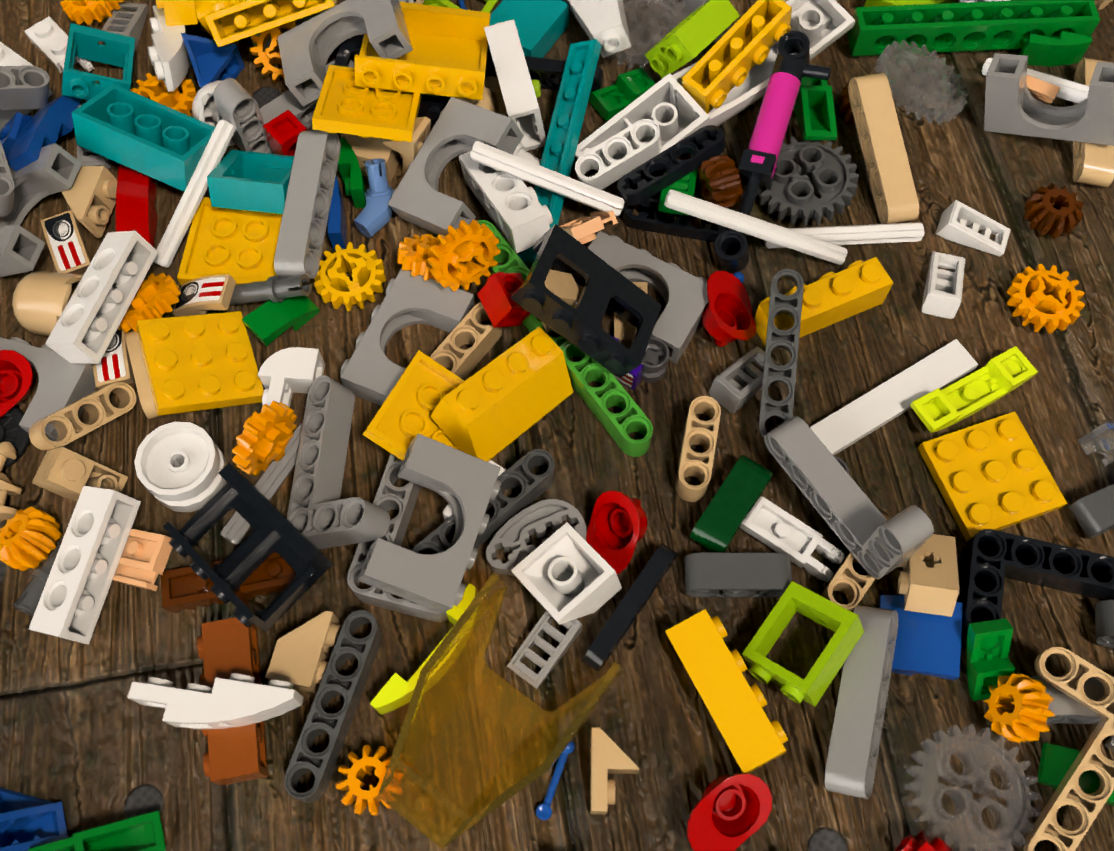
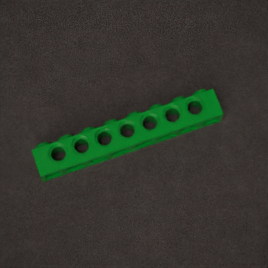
M1014 0L855 7L853 13L855 24L847 32L852 56L1022 49L1030 33L1058 39L1062 31L1091 36L1100 21V17L1094 0Z

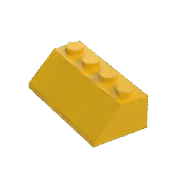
M539 326L442 397L430 417L460 451L489 462L572 395L573 389L564 353Z

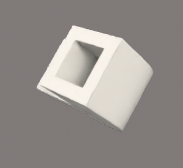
M291 347L277 351L267 358L258 373V377L265 387L262 405L267 404L270 406L272 401H276L290 408L293 393L308 394L312 382L324 374L325 363L319 349Z

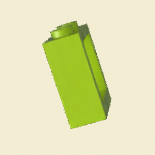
M708 0L690 13L645 54V57L650 62L652 69L663 79L669 73L672 74L693 60L740 15L729 0Z
M792 581L742 655L750 667L748 672L754 678L764 684L772 681L781 687L780 691L790 700L798 704L804 700L815 707L865 631L857 614ZM796 612L835 632L805 679L766 658Z

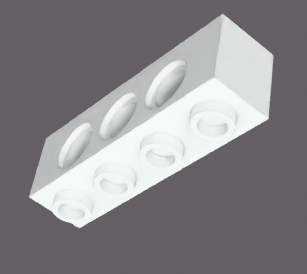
M471 151L459 155L464 181L516 254L535 246L537 240L550 229L549 224L553 223V219L546 205L541 206L538 202L534 189L531 186L527 187L524 180L471 160Z
M136 231L108 232L45 345L69 363L99 364L158 251Z
M83 485L30 623L29 630L89 645L141 501L115 490Z

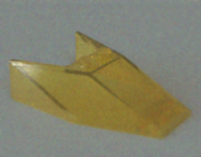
M494 573L422 668L378 794L382 801L441 849L547 772L623 672L622 667L614 662L604 676L560 708L551 712L542 709L486 665L485 656L508 587Z

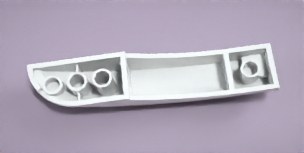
M788 0L785 2L792 7L791 31L802 32L809 38L810 61L853 28L855 24V19L836 0ZM778 42L770 49L769 55L760 65L756 64L749 71L746 80L739 87L734 86L729 91L726 100L719 108H713L707 114L682 87V78L696 64L694 63L673 75L670 73L584 139L577 145L575 157L578 159L584 153L642 119H651L658 124L662 142L660 153L705 126L721 125L765 95L778 54ZM646 136L640 139L639 141L647 143L652 141L654 138ZM617 153L612 157V159H622L626 156V154Z

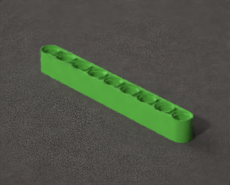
M477 220L480 225L486 224L499 239V243L496 246L501 252L493 256V258L498 263H505L503 265L490 266L488 268L490 274L492 275L497 272L521 273L525 281L530 271L491 222ZM532 314L522 322L530 333L539 326L545 331L541 320ZM555 331L546 332L564 353L572 387L620 449L631 457L644 455L649 450L653 434V426L647 416L615 376L604 366L582 352L563 336H550ZM580 357L583 360L579 362L570 361L569 358ZM592 381H597L603 385L600 387H591L588 385V383ZM612 406L620 407L623 410V412L612 413L608 410V408ZM632 432L641 433L644 436V438L640 440L631 439L628 436V434Z

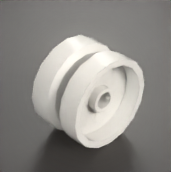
M175 421L161 425L149 433L137 449L134 462L137 477L163 506L175 512H193L202 509L227 484L218 474L227 465L226 457L207 432L191 422Z

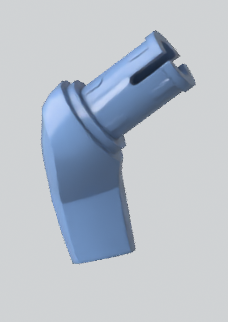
M382 158L372 159V163L370 160L365 161L369 189L365 193L366 206L355 218L354 223L359 232L367 238H371L387 224L393 212L387 204L392 197L394 189L388 186L386 162Z

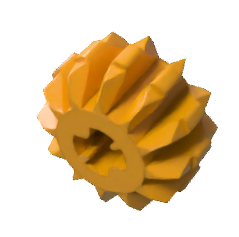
M30 506L25 510H18L12 519L8 518L5 526L0 528V560L10 567L23 572L29 568H37L41 560H47L51 550L56 549L55 542L61 537L59 532L60 524L55 521L54 517L43 512L41 509Z
M1012 673L1011 676H999L998 685L988 686L991 696L989 699L982 701L989 706V710L983 717L992 722V731L1002 735L1009 741L1017 743L1025 742L1026 740L1030 742L1039 741L1040 732L1050 731L1046 721L1049 717L1056 715L1048 708L1054 698L1045 693L1046 685L1038 680L1031 679L1027 675Z
M364 745L362 748L363 758L361 759L351 751L348 754L349 760L353 763L351 768L345 765H340L338 768L340 773L348 776L347 779L336 783L338 790H349L341 801L346 806L355 802L354 812L361 815L368 805L371 815H379V801L388 809H391L394 803L388 797L389 793L393 792L397 795H402L403 788L393 784V781L403 779L405 772L400 769L392 770L400 760L396 755L386 759L387 749L384 746H379L373 756L371 747ZM375 770L374 775L379 778V782L376 787L370 785V790L367 791V785L362 782L363 777L366 773L371 776V771Z

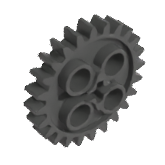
M791 137L790 144L782 143L777 159V172L771 190L758 188L756 196H760V206L768 205V214L776 211L779 212V221L789 216L791 225L797 219H802L804 226H807L809 219H813L817 225H820L822 216L832 221L834 212L842 215L844 207L851 205L858 186L859 174L855 173L857 165L850 164V154L842 156V146L833 150L831 148V140L823 145L820 144V140L809 142V140H804L803 138L802 142H797L794 137Z

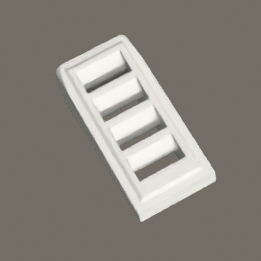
M955 200L943 211L935 234L971 248L1002 256L1005 252L1011 229ZM991 234L995 235L994 241L989 239Z
M932 252L921 311L923 313L948 319L955 317L962 300L965 258ZM938 267L954 270L955 272L938 269Z

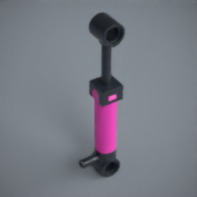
M791 31L785 33L778 41L777 58L748 149H744L738 167L739 177L742 180L741 184L746 185L738 212L749 216L758 188L769 190L772 188L777 172V159L803 77L829 80L831 76L830 67L810 64V41L808 36L802 32ZM732 229L722 232L717 237L714 249L719 267L729 273L743 270L749 262L748 243L744 233ZM731 248H736L739 250V252L735 255L725 254V252Z

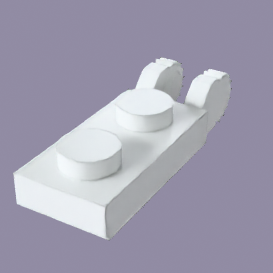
M49 16L24 32L36 48L62 73L68 35ZM75 57L74 65L79 63L88 73L94 69L89 60Z
M760 496L740 526L742 530L777 553L790 555L791 562L800 568L804 567L809 574L827 583L831 580L834 573L823 563L810 556L814 549L819 555L835 564H841L845 558L841 550L822 538V534L763 496Z

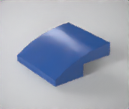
M880 595L878 608L892 609L898 613V633L891 672L908 676L918 673L949 680L958 679L960 675L963 603L956 602L952 617L906 611L904 610L903 595Z

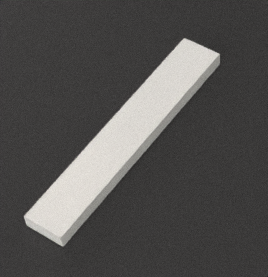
M955 339L810 428L831 454L836 455L911 409L910 404L937 388L942 390L970 373L978 366V363L962 344Z

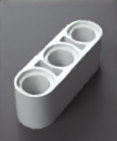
M651 119L639 120L581 155L575 163L578 181L602 190L657 156L662 147L658 124ZM646 136L654 138L652 141L647 143L639 141L640 139ZM617 153L626 154V156L622 159H612V157ZM589 170L598 171V173L594 176H584V174Z

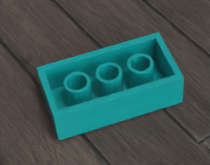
M114 83L72 112L77 145L183 192L215 129L214 126Z

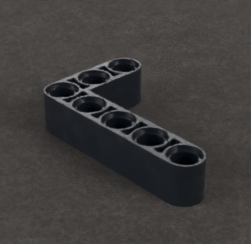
M992 529L979 531L963 546L959 567L960 591L956 602L963 603L961 637L966 640L969 623H973L971 613L980 617L982 622L1001 619L1005 578L1099 600H1114V557ZM978 545L984 546L988 550L989 556L981 553ZM1015 553L1020 554L1025 559L1026 565L1018 561ZM1053 562L1061 566L1063 573L1054 567ZM1091 570L1099 576L1100 581L1093 577ZM974 579L981 580L984 583L986 592L976 586Z

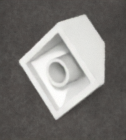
M568 522L511 570L514 576L559 625L595 613L622 589L616 571Z

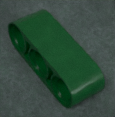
M741 455L696 523L689 538L713 553H724L742 522L769 483L773 472L745 455Z

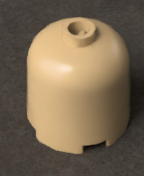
M36 271L23 277L17 284L12 299L13 313L18 323L29 332L50 336L83 275Z

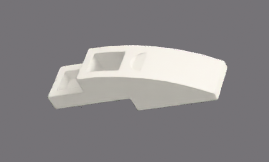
M152 6L154 18H149L153 33L151 34L153 46L148 47L152 66H154L157 80L164 81L168 92L174 91L182 83L190 65V58L181 33L186 34L185 25L166 26L164 10L157 9V6Z
M232 673L230 679L216 677L213 689L193 683H188L186 690L172 688V681L149 677L147 684L132 681L127 698L141 705L165 708L162 721L174 727L223 729L245 726L277 717L301 706L304 697L296 690H293L294 684L290 682L272 679L269 682V686L255 684V678L251 676Z

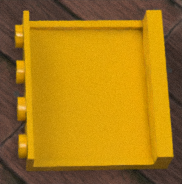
M400 2L413 50L397 59L381 58L369 42L368 34H364L360 54H355L354 57L355 86L483 100L488 48L484 27L490 26V12Z

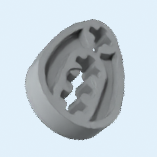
M558 499L539 501L520 511L497 531L486 548L487 564L496 573L514 576L511 570L536 549L533 544L526 545L530 542V535L535 534L537 538L544 537L547 527H552L554 531H557L562 527V522L568 520L570 524H577L574 527L575 531L586 541L584 518L568 502ZM549 537L543 539V540L541 541V543H543V542H544L545 540H547ZM502 548L505 553L511 551L508 555L507 563H502L500 559L493 560L497 557L496 550Z

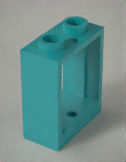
M70 23L61 95L90 100L113 83L130 90L135 38ZM75 57L123 67L122 80L74 70Z
M231 150L207 176L212 207L283 214L294 156Z

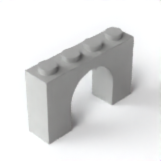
M345 0L277 36L285 84L302 106L319 98L326 76L327 60L334 49L345 40L356 35L368 34L369 42L381 58L397 59L413 50L402 8L398 0Z
M994 54L986 74L984 131L1114 146V63L1097 61L1089 85L1087 99L1076 105L1057 107L1040 102L1029 92L1026 85L1028 56Z
M451 96L431 132L425 138L415 159L410 163L400 184L394 190L387 205L401 219L437 235L442 234L446 236L449 233V225L455 229L459 228L460 220H464L470 225L476 216L465 203L438 190L439 178L444 167L456 156L471 151L476 141L513 155L524 135L512 118Z
M56 143L41 147L38 160L17 172L10 168L15 187L14 209L10 214L0 217V278L33 271L45 242L20 225L27 213L41 199L48 195L71 189L82 165V162Z
M599 231L596 235L597 238L592 241L588 249L631 282H647V285L653 287L662 296L666 307L657 320L651 337L659 338L667 344L669 348L668 360L677 364L700 326L703 313L709 303L707 279L691 275L681 270L674 263H666L652 256L647 250L637 249L623 242L622 239L615 235H608Z
M401 268L397 277L389 281L386 296L381 305L375 306L371 315V323L366 332L362 331L358 336L356 350L352 357L346 359L341 367L340 379L343 386L352 390L355 396L382 406L406 369L393 363L385 356L386 346L391 337L402 328L415 324L430 325L451 333L475 306L474 294L461 289L453 291L449 286L444 288L434 279L430 278L428 281H425L423 276H412V271L402 270Z
M0 337V350H13L22 354L31 364L32 371L38 372L39 383L37 391L19 423V426L28 434L30 427L37 420L94 392L96 385L92 364L69 363L47 345H42L39 348L17 337H11L10 340ZM79 408L78 410L79 420L85 410L83 408ZM47 424L45 427L47 438L51 441H56L58 437L57 429L53 425Z
M418 433L409 444L398 477L435 491L449 503L456 522L454 538L446 551L431 555L416 553L377 538L370 546L357 581L442 613L452 609L453 605L458 606L466 587L465 584L461 583L465 570L472 568L478 553V549L473 548L477 535L484 533L490 515L485 513L489 500L492 502L495 500L501 486V481L497 480L501 467Z

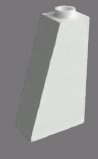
M564 0V2L569 4V10L590 40L597 39L601 44L600 54L603 58L631 47L622 0Z
M514 19L484 27L508 117L513 119L524 135L520 144L525 146V151L544 147L546 136L541 113Z

